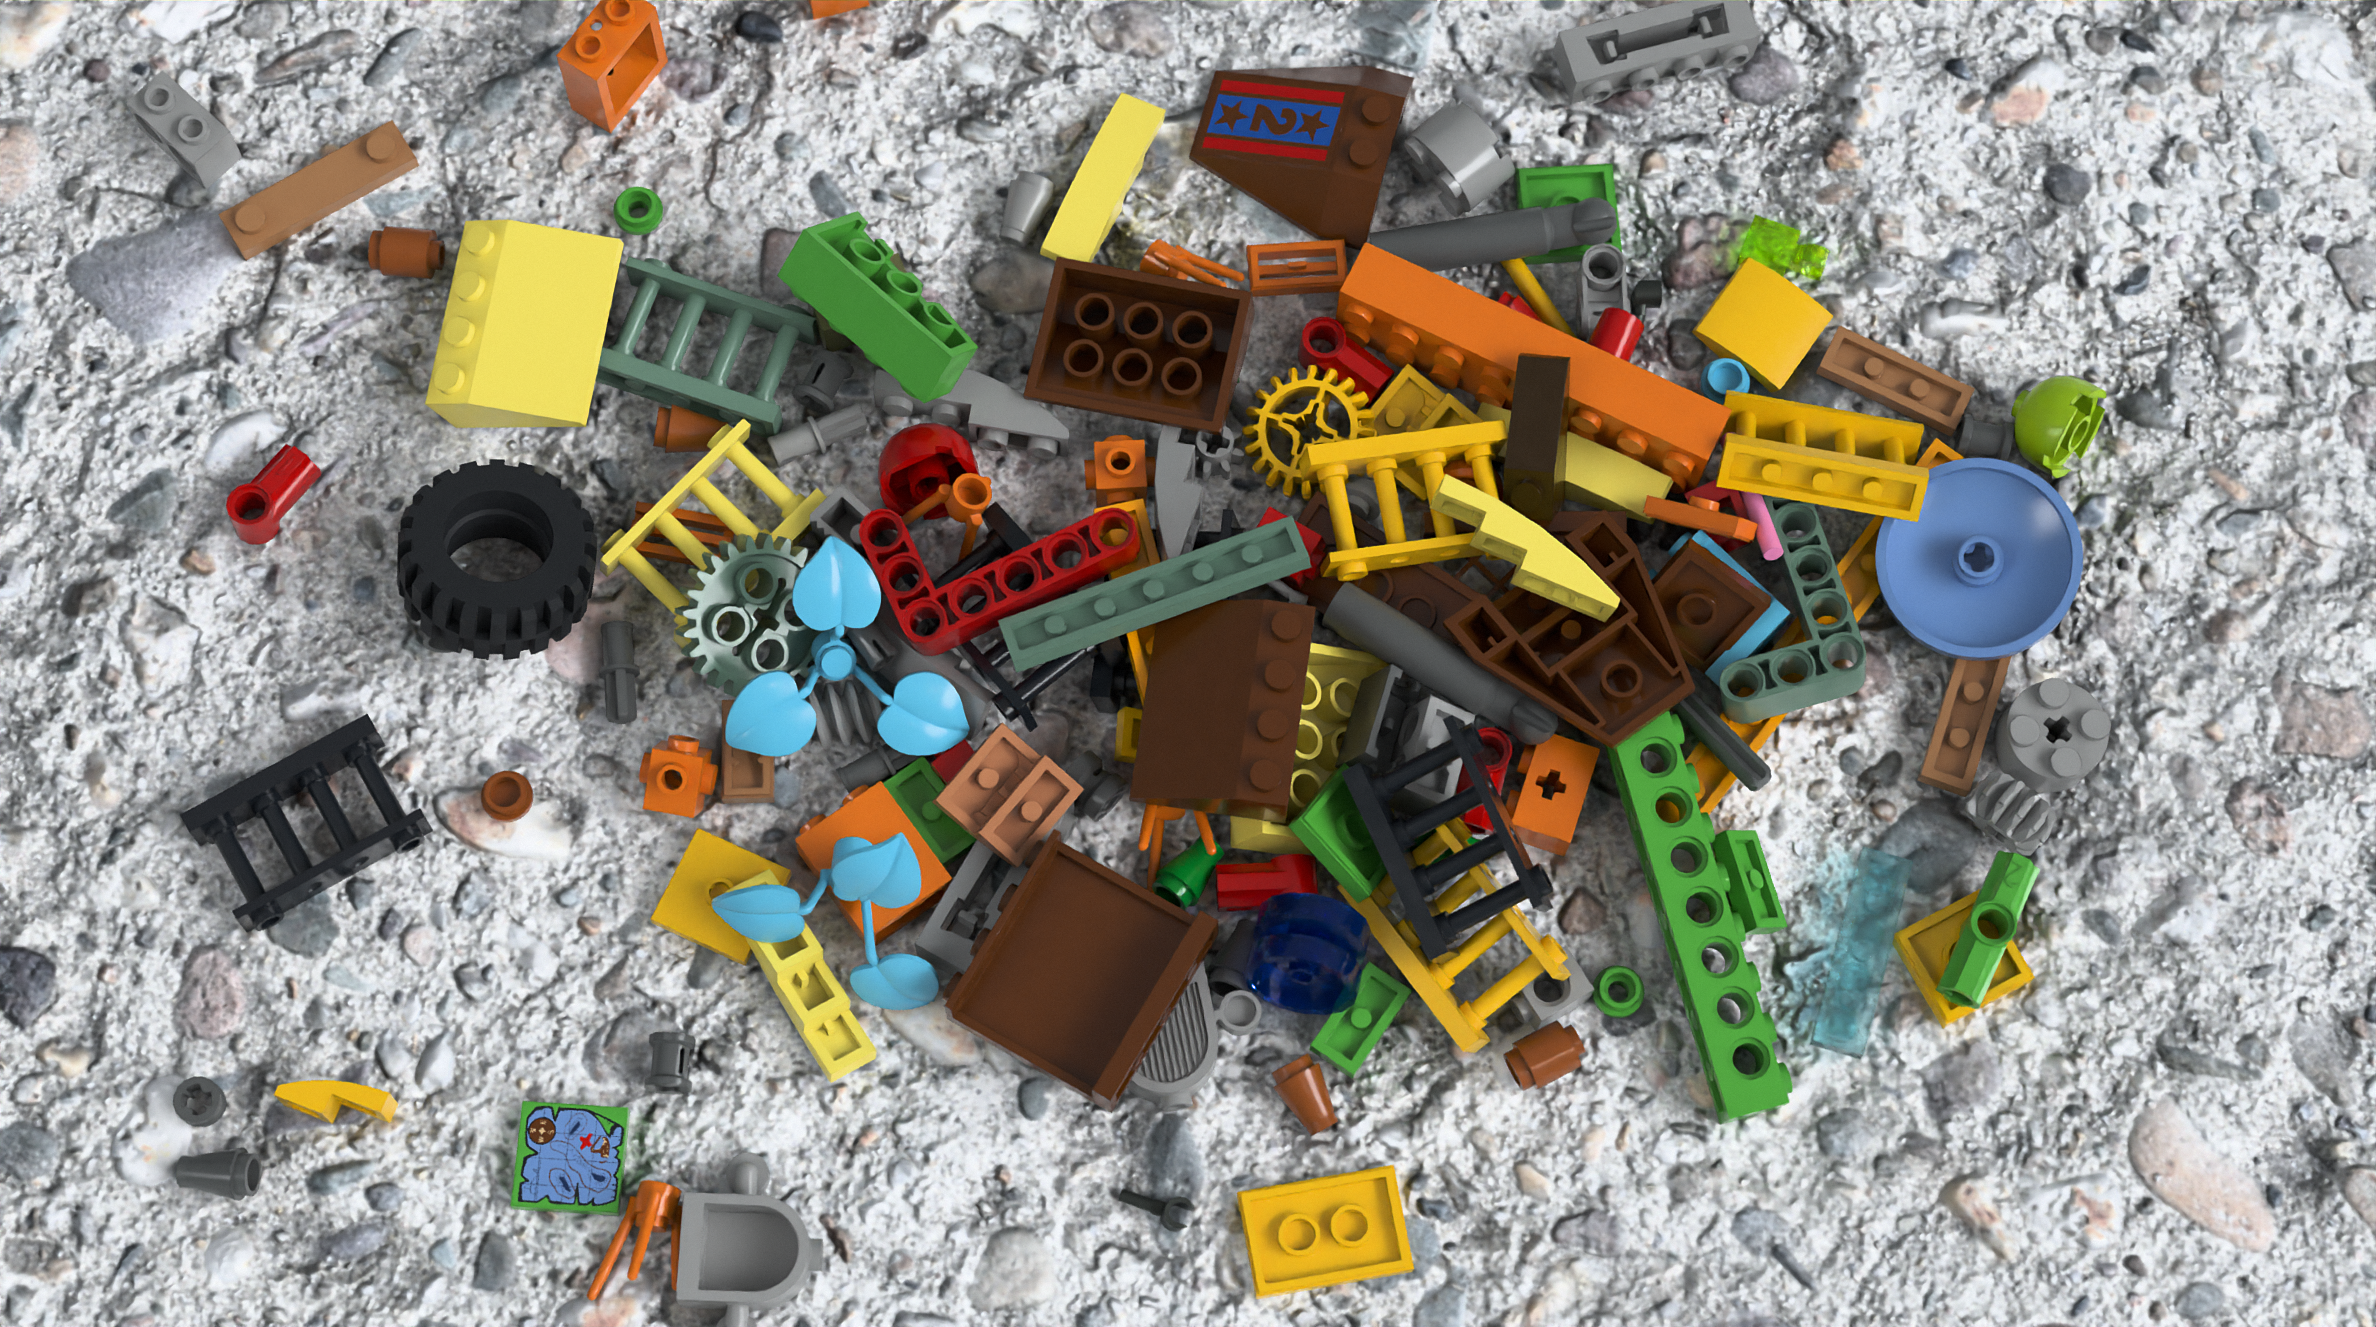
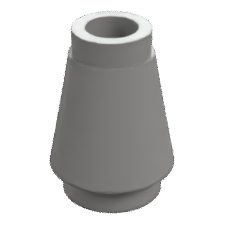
M1019 171L1016 180H1011L1009 184L999 238L1013 246L1026 248L1029 240L1056 200L1052 195L1056 187L1055 184L1038 174Z

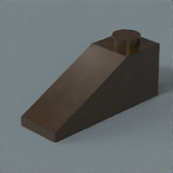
M1520 353L1518 355L1504 465L1503 503L1528 519L1553 521L1564 504L1571 357Z

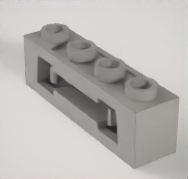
M1682 0L1558 32L1553 55L1570 104L1582 101L1592 104L1608 99L1613 93L1632 89L1634 92L1648 90L1660 81L1676 77L1679 80L1692 79L1707 69L1719 66L1728 69L1741 66L1749 61L1750 58H1753L1761 35L1748 0ZM1698 29L1694 34L1695 36L1687 38L1689 31ZM1616 33L1615 35H1611V36L1604 37V38H1600V39H1595V38H1599V37H1603V36H1606V35H1610V34ZM1625 54V58L1623 60L1614 62L1615 58H1617L1619 55Z
M1074 802L1043 837L1042 841L1046 842L1053 829L1061 832L1062 842L1066 843L1078 821V817L1073 815ZM976 840L915 942L918 957L952 976L957 971L964 974L974 959V956L970 955L974 941L970 939L973 934L976 935L979 929L977 925L979 918L967 911L1000 858L980 841ZM1026 859L1018 868L1011 866L984 911L985 923L981 930L984 927L991 930L1001 915L997 908L1003 894L1010 884L1014 883L1019 886L1029 870L1024 867ZM959 913L957 923L953 927L952 931L949 932L948 929L950 928L951 924L953 923L954 919Z

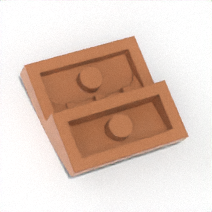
M1002 722L996 726L935 797L932 803L988 849L1013 867L1018 868L1026 859L1035 843L1039 839H1043L1082 793L1084 788L1047 755L1040 756Z

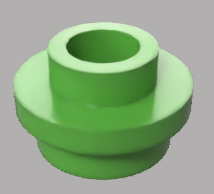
M636 186L623 191L616 199L613 208L617 225L623 231L632 235H644L652 232L659 226L663 218V206L660 198L652 190ZM637 208H644L648 211L645 216L640 218L630 216L632 211Z
M1615 965L1603 969L1596 976L1592 985L1594 987L1592 998L1596 1007L1605 1015L1613 1018H1624L1632 1015L1638 1010L1644 999L1645 990L1641 978L1635 971L1625 966ZM1612 985L1622 986L1627 994L1626 999L1622 1001L1612 999L1608 993V988Z

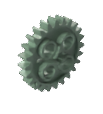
M759 532L755 543L751 536L738 534L737 548L731 542L720 541L719 550L721 557L704 552L702 557L707 569L704 572L693 568L688 570L691 577L697 582L695 587H680L679 589L682 595L690 599L689 606L675 608L674 612L686 617L688 624L675 630L676 635L691 639V642L681 650L682 655L691 658L699 656L691 668L692 671L700 675L709 673L706 684L717 689L724 684V693L733 697H737L750 680L768 671L782 670L792 677L797 675L807 679L809 675L807 664L810 661L814 662L811 654L812 643L824 631L808 627L797 614L787 621L784 616V608L786 603L792 598L795 579L809 561H805L809 550L798 545L791 549V540L780 536L773 543L772 535ZM756 569L759 575V582L752 592L747 593L745 579L752 570ZM782 578L783 583L778 588V579ZM756 609L757 613L762 617L759 623L757 619L753 617L754 611ZM728 612L731 618V625L725 634L719 636L716 630L717 621L723 613ZM768 640L770 645L768 657L758 664L756 659L757 648L763 641ZM737 645V654L733 655L732 649Z

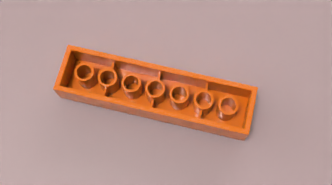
M1367 242L1364 243L1339 292L1335 320L1344 327L1347 337L1362 348L1368 346L1383 353L1387 360L1398 367L1404 368L1408 363L1411 367L1429 374L1436 384L1444 388L1455 389L1457 387L1474 395L1480 404L1484 402L1503 409L1512 410L1517 362L1520 353L1571 357L1567 431L1624 454L1671 477L1673 484L1669 492L1687 493L1698 487L1732 412V409Z

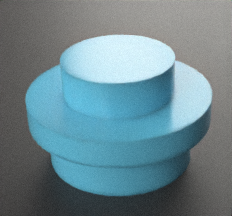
M1721 358L1710 362L1704 368L1700 377V389L1704 397L1723 405L1726 390L1748 393L1750 388V377L1747 370L1740 362L1731 358Z

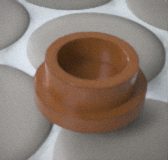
M501 771L492 775L485 782L481 791V803L484 810L491 818L500 822H514L521 819L529 812L533 804L534 794L529 781L522 774L514 771Z

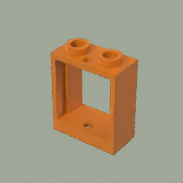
M601 0L556 55L571 109L610 134L668 62L656 7L646 0ZM594 23L602 24L599 30H593L591 26Z

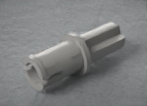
M851 404L815 420L812 416L806 417V423L766 439L775 462L780 468L787 463L819 450L823 454L827 452L826 446L865 431L868 425L862 408L858 404Z

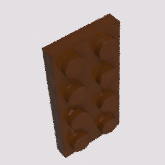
M1317 490L1297 522L1323 537L1326 543L1323 552L1328 554L1329 552H1336L1337 547L1327 497ZM1351 512L1358 548L1387 545L1384 532ZM1431 562L1368 571V575L1363 578L1349 581L1456 645L1459 644L1443 627V621L1481 596V594ZM1321 571L1313 581L1307 578L1301 588L1280 578L1282 582L1293 590L1308 595L1306 605L1316 607V612L1323 616L1336 593L1347 582L1339 581L1337 575L1322 577Z

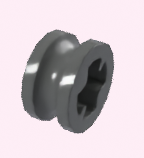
M194 1076L184 1080L177 1087L173 1096L175 1113L186 1123L194 1127H207L215 1124L226 1110L227 1100L224 1091L212 1080L202 1076ZM201 1089L204 1094L212 1097V1103L210 1106L204 1104L203 1107L206 1111L198 1115L194 1109L187 1107V1101L189 1097L196 1099L192 1093Z

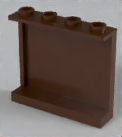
M1053 829L1046 842L1039 839L1032 847L1024 865L1029 870L1019 886L1012 883L1007 888L997 908L1001 912L1000 917L991 930L987 927L981 930L970 950V955L974 956V959L964 974L957 971L945 988L942 999L947 1001L944 1007L949 1021L1112 1113L1216 940L1219 920L1201 910L1196 917L1064 844L1061 832Z

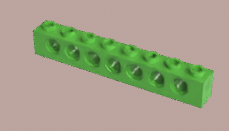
M1668 710L1615 749H1611L1605 744L1604 746L1721 1125L1785 1106L1790 1103L1788 1093L1792 1092L1793 1087L1787 1066L1784 1062H1777L1772 1043L1777 1041L1773 1019L1768 1011L1762 1013L1756 992L1761 991L1758 970L1753 961H1746L1741 942L1746 940V934L1742 919L1737 911L1731 912L1726 897V892L1730 891L1727 870L1723 862L1715 861L1710 843L1715 841L1712 821L1707 812H1700L1695 793L1700 791L1698 776L1692 763L1685 764L1680 744H1684L1683 727L1678 715H1670ZM1645 751L1657 753L1664 762V772L1655 774L1647 771L1642 766L1640 760L1641 753ZM1660 800L1672 802L1679 811V821L1667 823L1660 819L1656 813V802ZM1681 849L1687 851L1693 857L1694 871L1683 873L1677 870L1671 862L1672 850ZM1699 899L1703 901L1710 912L1709 921L1698 923L1692 920L1686 910L1687 900ZM1712 948L1722 954L1725 960L1723 973H1713L1705 968L1701 958L1703 949ZM1719 999H1731L1738 1005L1740 1020L1737 1024L1727 1023L1720 1018L1717 1012ZM1735 1049H1746L1754 1056L1756 1068L1752 1075L1743 1074L1735 1068L1733 1064Z

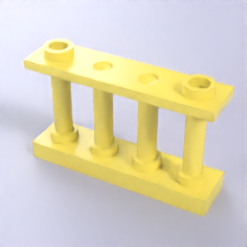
M744 418L734 428L729 424L723 426L707 444L711 451L627 533L619 529L600 549V552L604 554L600 559V571L608 577L622 564L676 616L674 622L678 625L676 629L688 624L686 617L674 613L675 608L689 606V600L635 549L657 528L690 561L704 572L707 566L702 554L704 552L713 553L671 514L692 493L737 536L738 534L749 535L754 540V543L759 532L772 535L773 543L780 536L791 540V549L812 530L810 514L827 498L818 488L807 498L801 493L796 496L742 444L749 438L751 427ZM727 459L783 510L780 515L785 520L772 533L766 528L761 531L707 480ZM756 569L752 570L745 579L747 593L759 582V575ZM728 612L723 613L719 617L717 624L728 614ZM674 630L673 640L683 649L691 642V639L676 635Z

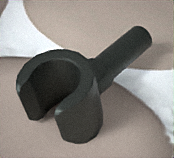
M1641 280L1632 291V314L1644 324L1646 308L1661 307L1662 283L1659 280Z
M1124 1188L1119 1196V1201L1159 1216L1164 1228L1173 1232L1181 1231L1188 1226L1173 1221L1170 1217V1208L1175 1205L1184 1210H1194L1192 1202L1184 1197H1175L1168 1202H1164Z

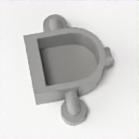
M1202 961L1127 1088L1142 1099L1160 1103L1163 1112L1178 1111L1191 1107L1193 1105L1191 1096L1205 1086L1214 1071L1219 1045L1218 1031L1226 1030L1232 1035L1244 1036L1252 1033L1259 1025L1262 1009L1257 997L1248 991L1236 990L1227 994L1221 1001L1220 1008L1214 1010L1204 961Z
M746 1152L735 1156L729 1162L726 1169L727 1182L735 1194L683 1193L676 1301L681 1308L727 1310L726 1315L718 1322L716 1327H757L755 1321L749 1316V1310H769L787 1303L800 1292L807 1282L811 1271H822L823 1239L810 1238L801 1217L788 1204L777 1198L761 1195L767 1189L770 1182L769 1168L762 1157L755 1153Z

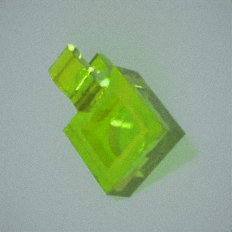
M1755 215L1739 253L1737 264L1741 265L1745 258L1750 257L1783 277L1788 268L1810 279L1820 280L1827 264L1830 250L1817 244L1800 245L1798 244L1801 235L1800 230Z

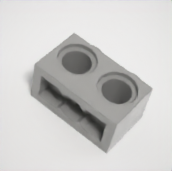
M163 70L126 102L139 129L206 190L242 158L231 132Z
M1429 696L1405 710L1390 762L1395 761L1399 766L1451 739L1443 719L1450 715L1463 720L1465 725L1471 722L1474 723L1475 715L1436 697ZM1461 757L1394 791V798L1388 800L1390 807L1413 817L1452 797L1463 763Z

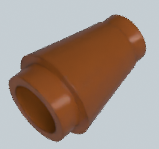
M672 404L671 408L659 407L653 446L665 448V453L710 452L711 449L707 446L708 442L728 422L718 421V419Z
M1308 1053L1271 1073L1277 1084L1273 1087L1301 1124L1307 1128L1310 1136L1338 1122L1320 1064L1318 1062L1314 1065Z

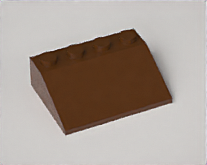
M1057 257L1024 390V399L1221 436L1245 360L1255 316L1252 292Z
M1266 599L1218 600L1156 623L1129 801L1285 823L1316 607Z

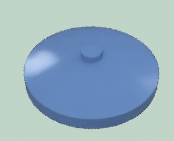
M1993 458L1959 459L1938 465L1929 470V481L1918 522L1884 517L1876 543V577L1879 590L1889 612L1902 629L1917 642L1937 653L1952 658L1971 661L1996 660L2031 648L2049 635L2062 621L2074 601L2080 584L2083 569L2082 541L2080 531L2070 508L2060 494L2043 478L2020 465Z

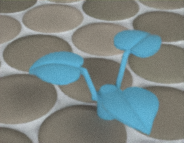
M828 536L816 554L801 569L795 579L792 590V603L797 616L808 627L824 631L812 643L811 654L815 664L808 669L809 675L800 690L797 689L793 677L782 670L768 671L750 680L739 692L730 708L725 727L726 742L731 747L765 756H785L800 750L811 739L816 727L814 708L804 698L810 695L818 677L822 675L828 680L838 681L853 674L881 702L888 705L877 720V729L883 740L891 748L904 754L922 756L937 754L954 747L968 735L970 728L960 696L946 678L931 671L910 673L897 682L892 697L862 669L860 664L856 663V654L849 638H842L845 626L864 628L874 621L881 604L880 587L872 569L854 548L835 536Z
M902 832L875 845L859 837H845L838 840L834 845L831 869H822L820 871L818 883L808 899L800 903V896L795 890L781 885L746 887L724 893L712 899L713 910L737 932L755 941L775 943L790 940L802 933L805 925L802 915L809 914L813 910L826 887L830 885L833 893L838 898L846 901H861L866 958L870 964L859 965L851 970L850 983L854 992L867 1003L890 1010H909L925 1006L930 1002H934L938 993L939 976L934 967L926 960L904 953L890 954L880 959L875 949L871 901L884 908H899L917 899L921 890L920 866L911 845Z

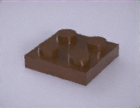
M1691 538L1684 543L1651 580L1683 659L1704 675H1706L1705 672L1726 650H1730L1770 607L1771 596Z

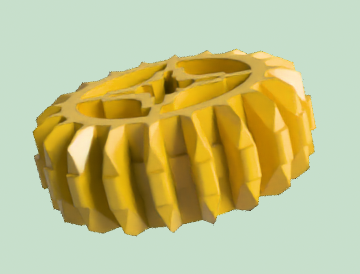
M1316 365L1308 366L1307 379L1302 380L1295 367L1289 368L1288 376L1291 382L1284 386L1279 377L1276 375L1272 376L1270 382L1275 392L1270 396L1265 390L1258 389L1255 393L1257 399L1264 407L1261 409L1255 406H1248L1246 409L1247 416L1257 421L1258 424H1248L1242 427L1245 437L1258 439L1244 447L1248 457L1261 456L1252 465L1254 472L1259 475L1271 470L1265 480L1266 485L1271 489L1278 486L1285 479L1283 494L1288 498L1295 494L1298 485H1302L1301 492L1305 501L1312 499L1315 486H1320L1321 492L1326 495L1325 487L1318 483V479L1302 481L1299 461L1308 445L1378 436L1376 429L1363 427L1376 420V414L1373 409L1359 410L1369 400L1366 393L1362 391L1350 396L1355 387V382L1350 377L1344 379L1336 387L1338 373L1333 368L1328 369L1322 381L1319 380ZM1307 396H1316L1315 399L1310 400L1307 408L1301 413L1288 414L1283 412L1279 414L1285 406L1294 400ZM1331 400L1338 403L1349 415L1351 426L1349 438L1341 436L1338 431L1327 426L1330 414L1328 407ZM1316 423L1319 432L1323 436H1320L1316 441L1312 437L1311 443H1305L1300 432L1297 430H1301L1304 426L1309 429L1308 424ZM1272 428L1281 431L1284 436L1293 439L1291 450L1293 458L1290 466L1283 464L1274 456L1271 447ZM1360 473V474H1355V475L1358 476V477H1363V475H1364L1365 473ZM1348 479L1344 480L1345 485L1349 483Z

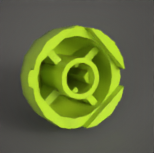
M2071 375L2054 376L2039 382L2031 391H2022L2014 402L2011 415L2015 417V445L2023 458L2057 479L2065 476L2071 469L2063 466V464L2073 451L2081 459L2099 429L2105 409L2098 406L2097 401L2098 398H2107L2106 392L2083 379Z

